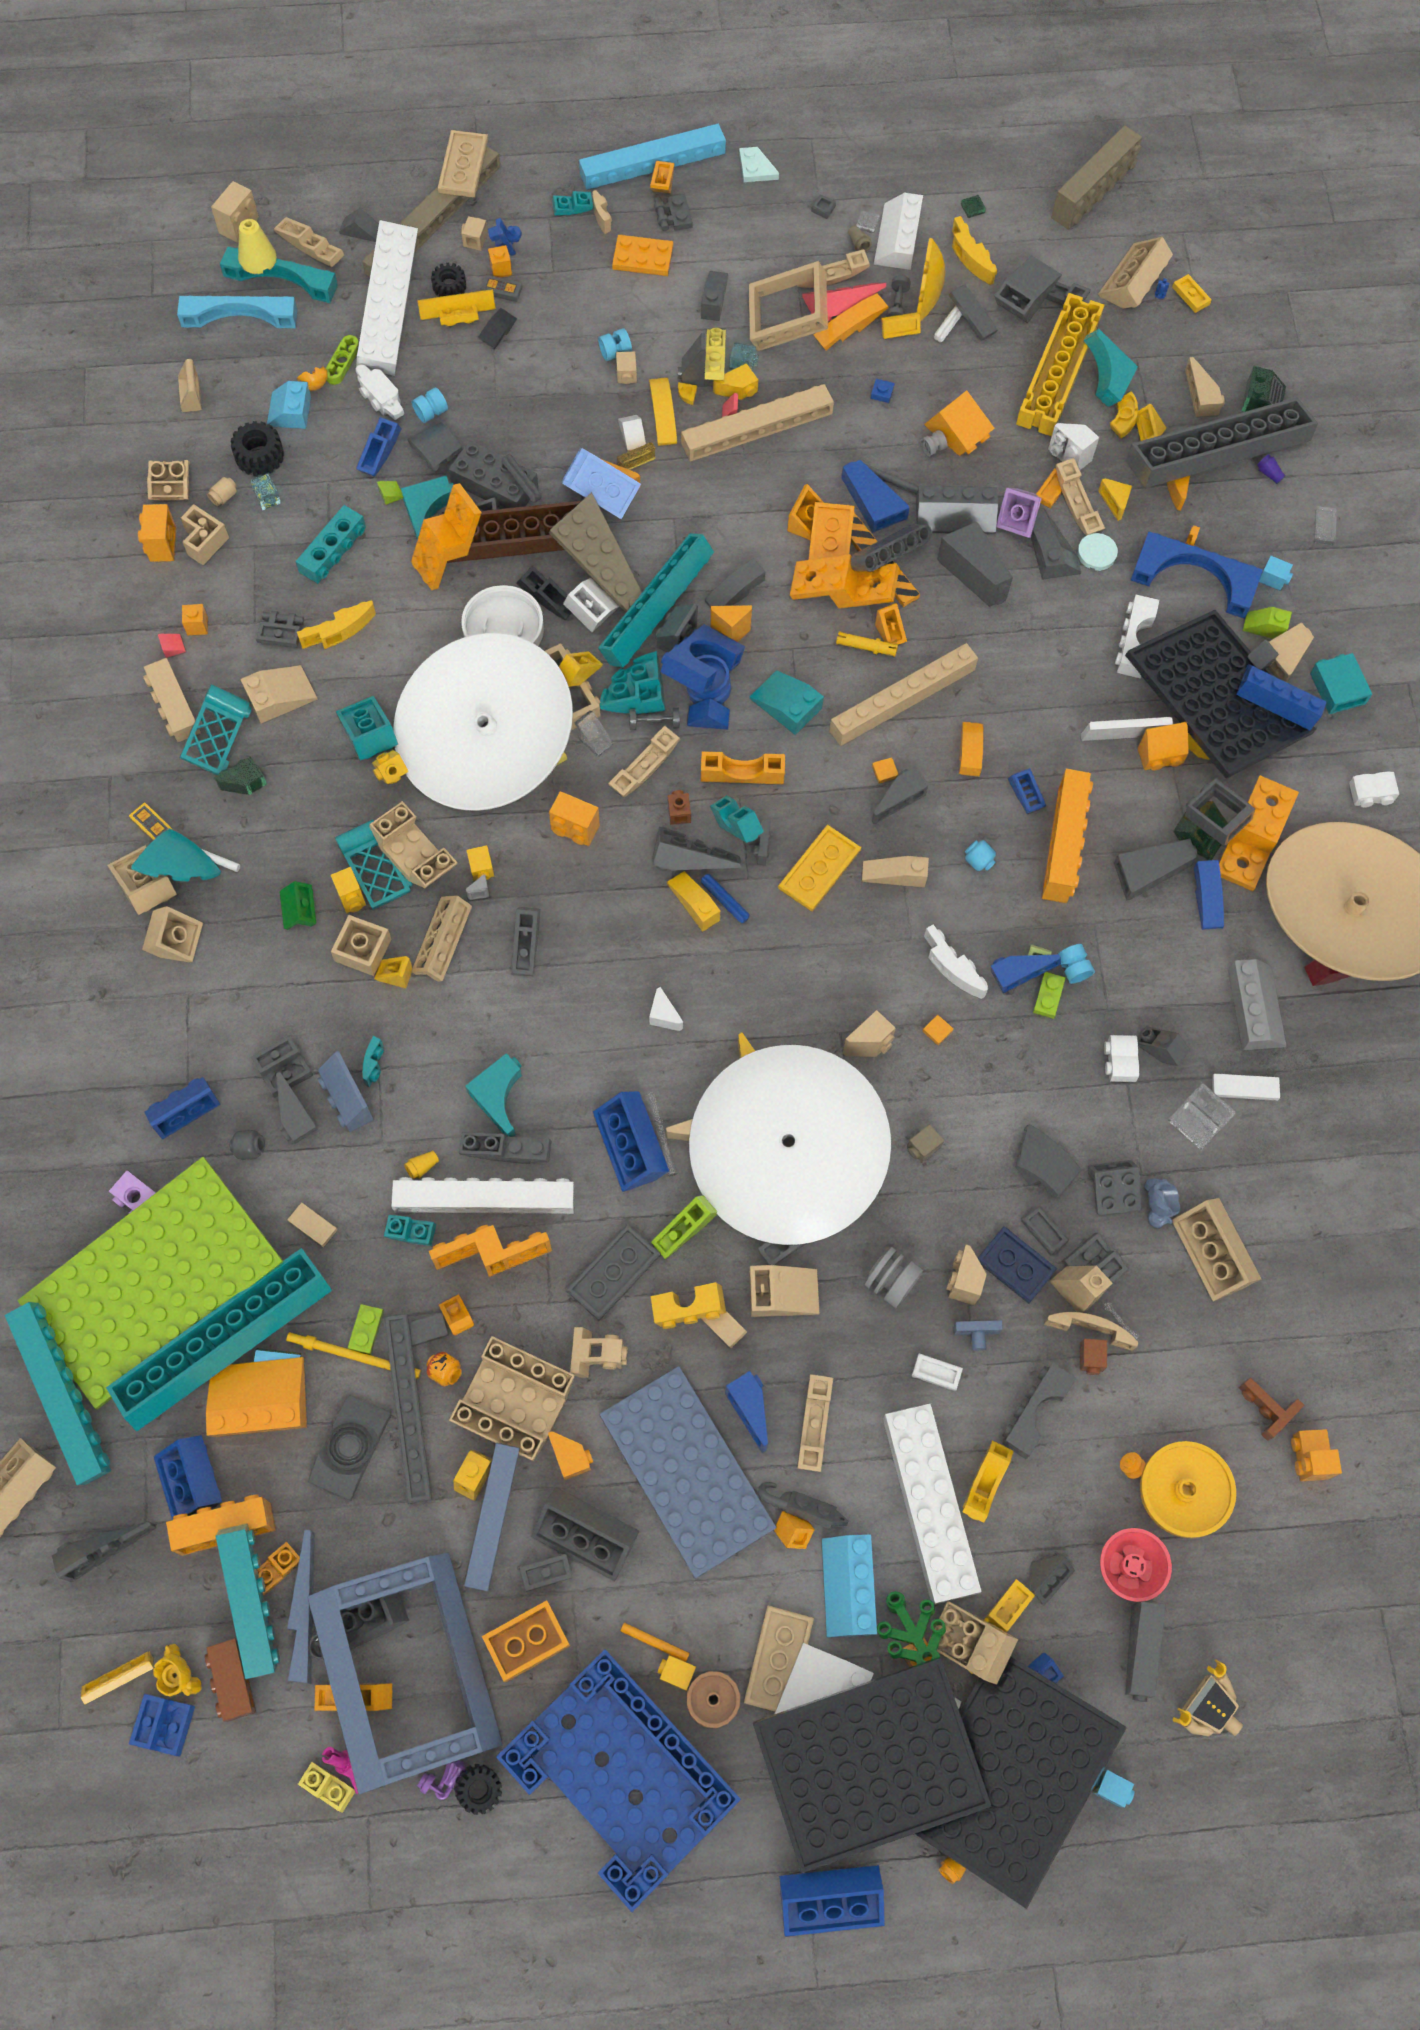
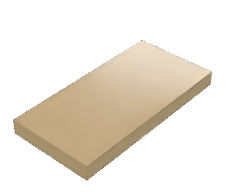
M451 130L438 184V193L475 197L487 147L488 134Z
M767 1605L744 1704L776 1712L802 1644L808 1645L814 1618Z

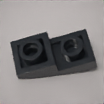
M500 308L486 324L478 338L496 349L503 336L508 334L517 318Z

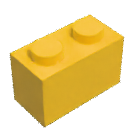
M351 867L331 874L346 914L357 912L366 906Z

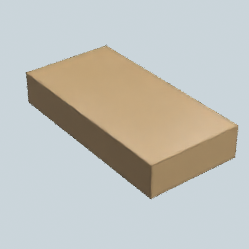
M302 1202L287 1219L289 1223L323 1248L337 1231L336 1227Z

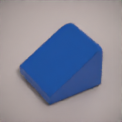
M1042 1653L1027 1666L1055 1684L1064 1677L1054 1660L1046 1653Z

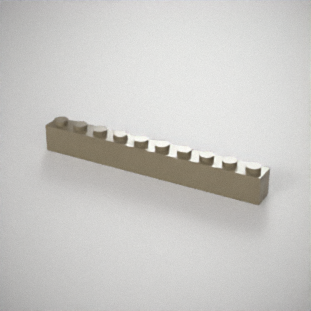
M486 147L477 190L500 168L499 153L489 147ZM437 185L436 189L430 195H427L424 201L400 222V225L418 228L415 252L470 197L438 193ZM375 249L369 255H366L362 261L365 275L368 277L371 275Z

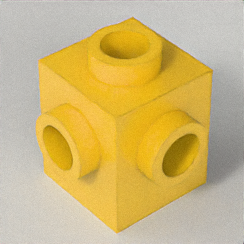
M394 750L378 755L376 757L377 760L372 762L375 767L373 773L379 781H384L386 784L396 783L401 779L402 775L409 772L400 754Z

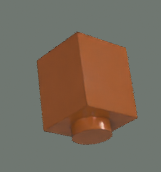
M1083 1339L1080 1342V1370L1086 1371V1374L1099 1375L1100 1372L1107 1368V1340Z

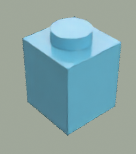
M1270 556L1259 582L1281 591L1283 585H1288L1293 573H1290L1293 564Z
M1103 1770L1093 1794L1118 1807L1125 1808L1126 1804L1130 1805L1134 1797L1135 1791L1132 1790L1134 1784L1109 1770Z

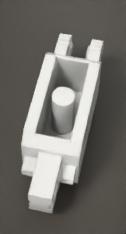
M358 365L356 373L358 374L357 379L360 382L359 391L365 399L368 398L372 407L376 411L379 410L383 416L388 414L394 420L403 416L404 410L400 405L399 391L380 369L370 371L365 365Z

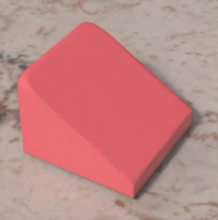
M734 393L723 404L722 417L737 413V393Z
M158 634L166 658L186 652L180 634Z

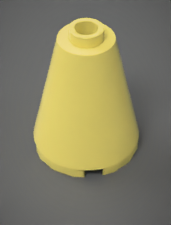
M253 219L243 220L239 225L238 261L245 271L252 274H261L267 268L269 270L272 269L277 259L274 247L257 221Z

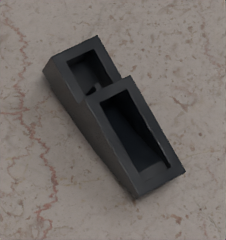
M533 565L516 582L520 588L533 596L539 604L563 620H566L572 614L563 604L568 595L550 577L546 579Z

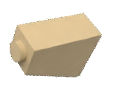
M1302 622L1269 641L1279 655L1268 668L1277 678L1288 682L1314 638L1312 632Z

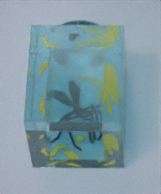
M269 474L250 480L253 492L262 510L281 503Z

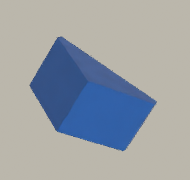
M708 698L689 706L687 726L728 730L730 709Z

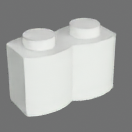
M1394 772L1353 776L1349 782L1353 802L1356 806L1370 807L1374 803L1389 805L1399 796Z
M1110 1035L1108 1042L1104 1043V1054L1108 1055L1109 1060L1105 1064V1074L1109 1075L1110 1081L1136 1082L1139 1078L1137 1036Z

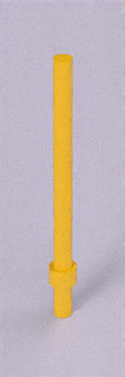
M291 1332L287 1335L286 1341L302 1345L304 1349L311 1351L313 1349L391 1371L389 1360L317 1340V1337L310 1335L305 1337ZM415 1368L416 1378L419 1379L421 1369Z

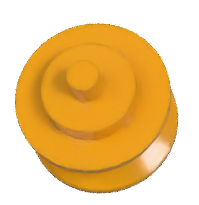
M1135 1452L1125 1454L1120 1460V1469L1130 1479L1142 1476L1146 1465L1145 1461Z

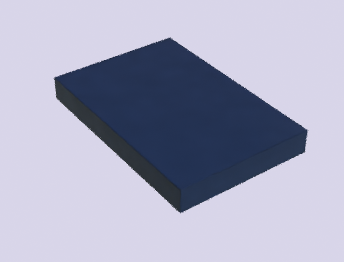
M1005 1226L1002 1227L978 1257L982 1267L1028 1304H1030L1058 1269Z

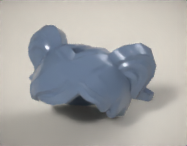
M1156 1178L1148 1179L1144 1187L1148 1191L1151 1209L1148 1214L1150 1225L1154 1228H1160L1167 1223L1171 1224L1173 1222L1171 1217L1180 1212L1177 1188L1173 1184L1168 1183L1167 1179L1164 1178L1163 1180Z

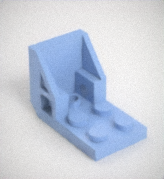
M583 448L579 449L561 481L562 484L585 498L592 492L600 507L622 519L641 485L636 480Z

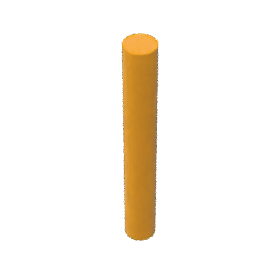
M625 1622L620 1632L684 1662L689 1657L690 1653Z

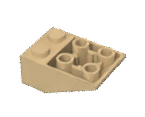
M777 1265L750 1266L751 1317L819 1315L817 1269Z
M948 1601L939 1618L944 1621L946 1632L941 1637L937 1652L983 1680L997 1684L1018 1639ZM938 1625L934 1629L940 1630L942 1626Z

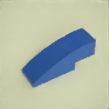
M379 418L374 433L369 435L356 469L358 471L376 476L387 460L402 428L398 423Z
M1197 861L1193 869L1197 885L1195 894L1202 930L1223 928L1224 905L1219 861Z

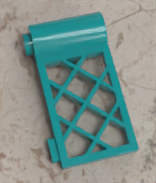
M211 684L180 755V759L218 776L221 772L225 773L229 764L226 758L244 717L248 718L251 713L252 707L249 706L250 702ZM205 709L213 712L216 720L206 723L203 716ZM229 719L235 722L234 729L226 732L221 721ZM218 723L222 733L212 737L208 726ZM204 727L209 738L198 741L195 732ZM224 736L227 746L218 750L214 739ZM210 741L215 752L204 755L200 744ZM197 746L201 756L192 758L186 755L189 748ZM217 756L219 760L217 769L208 764L207 757Z
M373 819L335 837L372 910L411 892L409 887L413 886L389 858L385 859L386 855L384 853L381 857L370 854L372 848L378 845L369 827L374 821ZM361 855L365 857L363 865L359 866L353 864L351 858ZM369 858L380 861L376 871L365 868ZM383 862L393 866L391 875L380 872ZM364 871L375 874L372 884L362 881L361 878ZM378 876L389 879L386 889L375 886ZM392 880L401 882L404 887L397 892L389 890ZM373 889L384 892L383 898L374 903L371 898Z

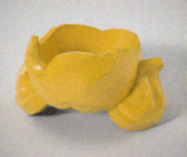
M176 1644L166 1645L164 1656L154 1665L153 1669L154 1677L157 1678L156 1686L158 1691L169 1697L181 1692L187 1696L200 1692L202 1690L201 1681L198 1677H191V1669L185 1659L181 1657L179 1647Z

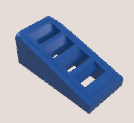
M1030 768L1013 774L1008 778L1012 789L1027 814L1046 807ZM1025 779L1026 782L1020 784L1019 781ZM1029 786L1030 789L1023 791V787ZM1033 793V797L1026 798L1025 795ZM1037 800V804L1029 805V802Z

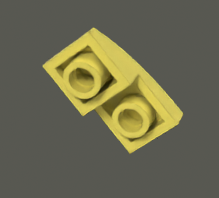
M311 1762L298 1783L299 1786L309 1793L320 1798L341 1813L344 1812L355 1794L353 1787L314 1762Z

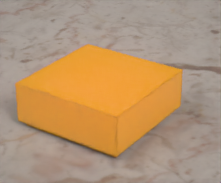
M892 757L872 763V768L879 784L896 779L898 772Z
M937 1015L922 1032L939 1046L954 1029Z

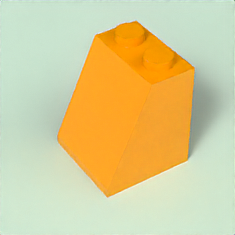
M967 390L924 424L932 433L937 430L942 431L946 437L947 446L959 456L965 452L970 454L977 448L975 444L979 441L982 444L991 437L989 433L995 429Z

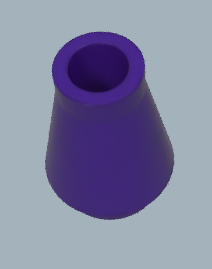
M1268 454L1257 464L1259 467L1258 471L1269 477L1276 484L1286 476L1274 456L1271 457Z

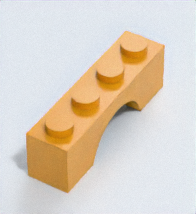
M702 751L701 782L784 784L785 754H763L754 760L741 761L731 759L723 752Z

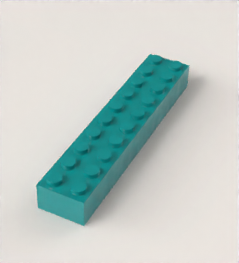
M301 1248L259 1281L233 1296L111 1383L106 1389L123 1418L137 1432L330 1293L332 1289Z

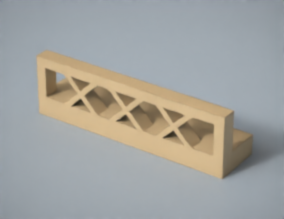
M459 896L440 898L412 968V973L415 975L427 974L436 981H443L472 905Z

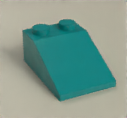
M776 670L749 699L796 735L822 709L824 696L809 684Z
M374 696L336 711L360 761L399 745L389 720Z

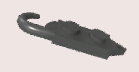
M765 1482L759 1486L758 1493L760 1498L770 1505L786 1510V1513L828 1529L831 1526H847L849 1522L836 1510V1506L796 1491H788L782 1494L780 1498L766 1492V1488L777 1487L772 1482Z

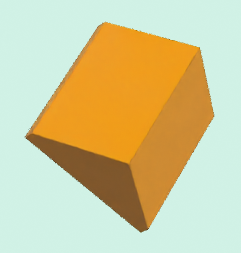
M808 484L804 485L789 514L787 531L811 540L815 502H824Z
M752 605L711 606L710 627L736 642L740 641L751 630Z

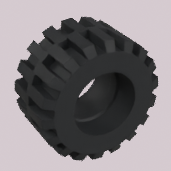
M253 421L251 424L247 422L245 426L238 427V432L234 431L233 438L230 441L236 464L241 471H245L248 475L253 473V476H258V474L265 476L268 472L270 474L273 473L274 468L278 469L280 467L279 463L283 462L284 451L276 429H273L272 425H266L262 421L260 423ZM255 447H264L263 449L258 451H250Z

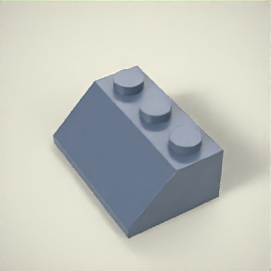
M335 1052L318 1069L321 1075L318 1081L323 1090L328 1089L330 1096L327 1099L332 1109L338 1108L340 1114L337 1115L341 1126H347L349 1132L373 1121V1118L340 1052Z

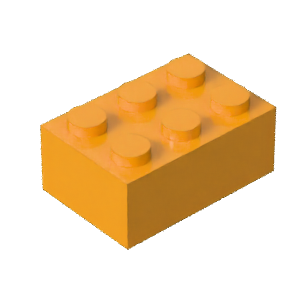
M547 1600L482 1636L504 1682L512 1680L570 1647Z

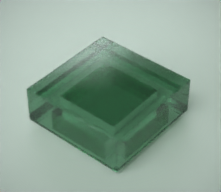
M979 195L961 201V206L968 218L984 214L986 211Z

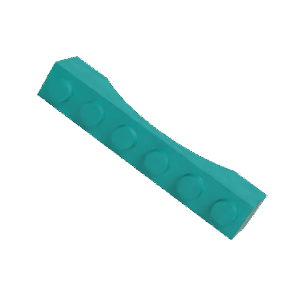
M229 246L220 262L223 277L238 281L256 277L282 278L303 288L312 299L331 303L338 287L336 275L331 271L278 258L272 269L269 270L267 268L261 274L249 273L242 268L238 261V248Z

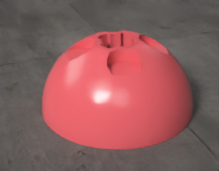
M1128 1528L1115 1533L1105 1543L1100 1556V1570L1106 1585L1112 1592L1125 1600L1133 1602L1151 1600L1161 1594L1169 1583L1172 1572L1170 1554L1163 1542L1149 1531Z

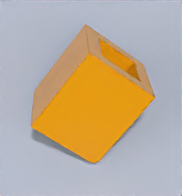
M782 1511L774 1532L786 1548L806 1549L815 1529L809 1521Z

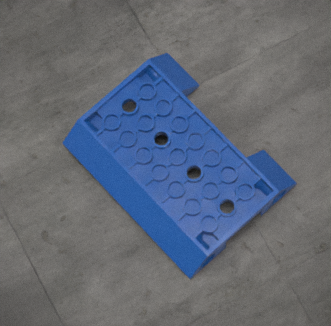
M605 1649L496 1758L529 1795L550 1777L616 1852L598 1874L626 1907L633 1912L741 1799ZM567 1714L573 1715L576 1719V1724L572 1729H565L562 1726V1719ZM599 1752H606L609 1756V1763L604 1767H599L595 1763V1756ZM634 1789L640 1790L643 1794V1800L638 1805L630 1803L628 1798L629 1793ZM666 1828H674L677 1832V1838L673 1843H667L663 1840L662 1834Z

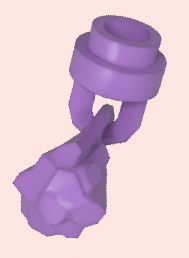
M461 1760L446 1764L444 1775L438 1786L433 1784L435 1775L424 1773L417 1787L420 1788V1792L426 1794L431 1789L436 1792L435 1794L438 1799L444 1800L457 1784L455 1782L456 1779H460V1772L462 1770L465 1772L466 1767ZM444 1784L448 1786L445 1793L442 1790Z

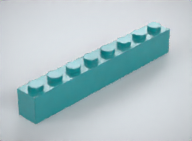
M688 534L598 647L611 666L624 667L629 663L634 653L640 649L645 639L652 634L653 629L663 620L664 615L674 606L676 600L687 589L690 582L698 575L702 567L708 563L714 551L703 534Z
M28 1302L4 1315L76 1485L89 1484L111 1472L109 1457L100 1446V1436L91 1425V1415L82 1404V1394L75 1388L72 1381L74 1379L73 1374L66 1367L63 1360L65 1357L64 1353L57 1346L54 1339L55 1332L47 1323L45 1318L47 1314L44 1307L39 1303Z

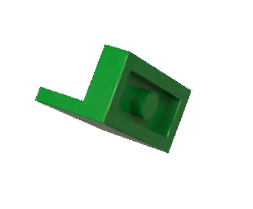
M294 881L280 890L284 929L289 930L296 924L310 927L316 924L312 885Z

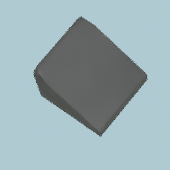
M1266 639L1247 657L1256 668L1264 670L1273 663L1279 654Z

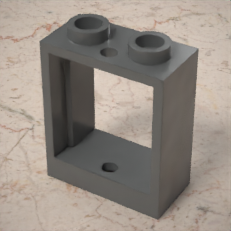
M1215 779L1212 783L1205 784L1196 798L1193 796L1187 802L1185 817L1225 846L1253 819L1255 808ZM1213 796L1237 813L1223 829L1199 811Z

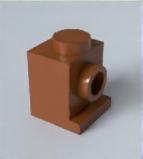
M681 790L673 791L672 795H668L670 825L691 823L689 793H684Z

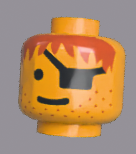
M446 1352L432 1355L427 1361L428 1377L441 1386L453 1385L461 1376L462 1370L460 1369L459 1360Z

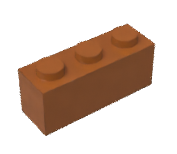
M234 1638L206 1647L208 1654H205V1662L213 1675V1678L210 1679L212 1692L217 1693L219 1703H216L215 1706L218 1717L222 1718L225 1722H229L257 1713L249 1679H245L237 1639Z

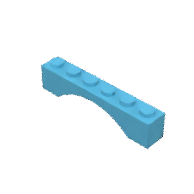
M189 295L179 296L177 315L181 327L201 328L219 318L241 315L262 319L276 328H296L297 306L295 298L288 296Z

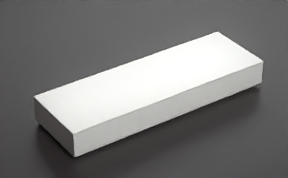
M1213 1074L1212 1095L1213 1097L1278 1101L1280 1099L1279 1077Z

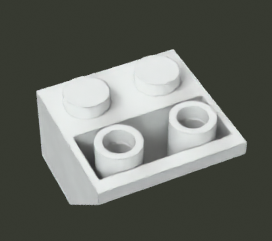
M1057 423L1054 427L1048 449L1053 456L1059 458L1062 462L1074 458L1079 470H1081L1092 461L1099 437L1086 425Z
M592 578L581 582L568 594L563 603L591 632L597 629L619 608L617 603Z

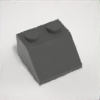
M697 605L676 606L672 613H668L663 628L660 627L655 635L658 649L669 653L676 644L679 645L686 636L689 637L697 628Z

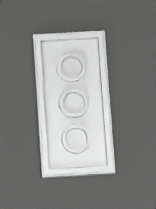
M1171 717L1090 722L1081 733V740L1143 737L1146 729L1172 725L1173 722Z

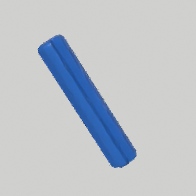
M710 874L702 877L701 884L740 923H744L749 919V913Z

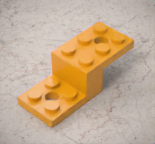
M460 483L453 485L445 513L423 520L411 560L413 567L419 572L423 581L427 583L431 590L439 588L447 561L468 555L482 513Z
M850 554L797 561L790 597L796 600L829 595L839 609L894 602L900 567L897 563L886 564L871 572L854 571L851 567L852 556ZM880 582V584L873 588L874 584Z
M1261 775L1258 777L1247 802L1255 808L1253 819L1228 842L1219 862L1221 878L1254 891L1268 857L1279 840L1298 796V791ZM1266 799H1273L1276 805H1268ZM1242 860L1246 862L1247 867H1239L1237 861Z
M483 1225L475 1230L476 1232L467 1235L465 1233L456 1236L454 1241L450 1243L442 1242L433 1246V1250L429 1251V1254L438 1270L479 1253L487 1274L491 1277L549 1253L552 1249L546 1232L542 1234L541 1232L533 1233L527 1240L511 1242L507 1245V1248L503 1249L494 1226Z

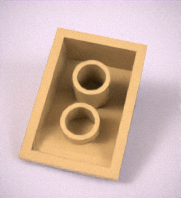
M301 665L258 671L240 679L261 724L318 700Z
M146 845L107 865L138 915L177 895L167 875L152 877L131 869L133 863L145 850Z

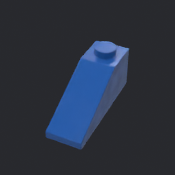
M1060 955L1001 957L993 962L991 972L1004 994L1061 965Z

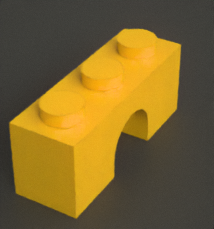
M715 1282L694 1287L695 1300L688 1307H681L679 1296L674 1292L651 1296L654 1323L663 1329H670L676 1327V1323L694 1324L700 1318L706 1317L707 1320L719 1318L720 1314L726 1313L722 1286Z

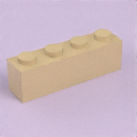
M167 658L144 666L147 674L143 676L148 687H153L154 691L150 693L155 704L160 703L161 705L158 711L162 719H167L169 723L165 726L170 737L175 736L177 742L188 739L195 719ZM199 729L195 732L196 735L201 733Z

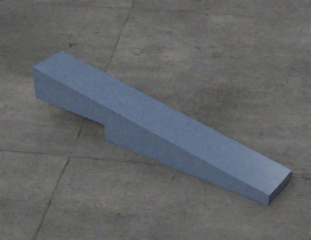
M311 1530L304 1531L287 1627L289 1630L296 1631L288 1681L311 1684L312 1655L309 1651V1642L312 1638L313 1616L308 1596L313 1594L315 1533Z

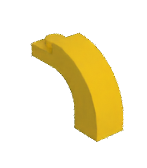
M992 1440L963 1504L962 1512L970 1518L985 1522L997 1488L1011 1462L1013 1450Z

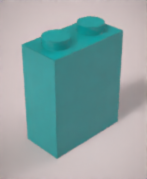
M1353 653L1348 655L1340 654L1329 660H1319L1310 672L1321 699L1326 701L1325 707L1328 714L1365 705L1372 696L1369 685Z

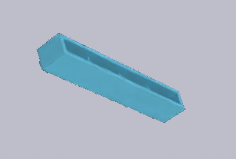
M718 123L579 159L580 175L586 190L653 173L656 161L674 163V167L725 154L726 139Z

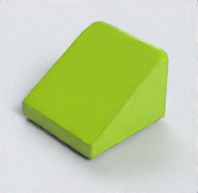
M397 481L377 482L378 490L386 505L403 499Z

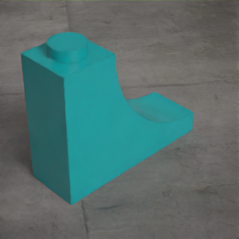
M1097 329L1086 335L1084 342L1093 353L1098 367L1099 383L1095 395L1107 407H1110L1122 400L1138 366L1100 329Z
M447 476L401 488L403 501L417 540L423 520L433 517L438 512L437 510L447 506L453 483H449Z
M506 1053L465 1087L470 1097L497 1128L507 1137H514L516 1135L515 1130L506 1115V1102L512 1086L522 1076L520 1069L522 1066L515 1057L510 1058Z

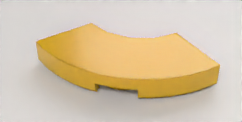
M1132 391L1124 395L1122 400L1115 404L1118 413L1115 419L1110 422V428L1120 439L1133 429L1138 418V403Z

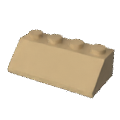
M1158 237L1134 243L1098 295L1123 309L1135 308L1140 305L1143 297L1150 291V287L1159 278V274L1168 265V261L1173 255L1164 238Z
M1219 1198L1206 1200L1173 1219V1224L1213 1301L1242 1290L1261 1280Z
M22 1438L16 1442L0 1461V1537L9 1523L19 1516L24 1505L35 1497L40 1486L51 1478L56 1468L47 1458Z

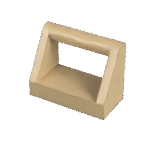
M187 359L178 375L182 412L202 410L199 377L193 360Z

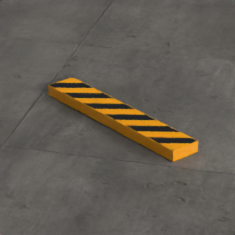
M854 513L851 543L859 552L878 541ZM899 569L895 598L902 607H905L920 597V593Z

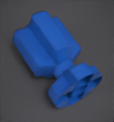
M1166 278L1163 281H1158L1155 296L1159 299H1163L1166 296L1170 284Z

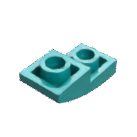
M573 191L572 196L553 195L552 198L554 215H573L593 209L591 192Z
M375 1036L372 1037L363 1062V1080L368 1087L371 1086L372 1082H376L381 1074L380 1066L376 1059L379 1060L383 1055L384 1046L381 1039Z
M389 1215L384 1237L413 1244L432 1246L436 1224L434 1222L413 1220L405 1216Z

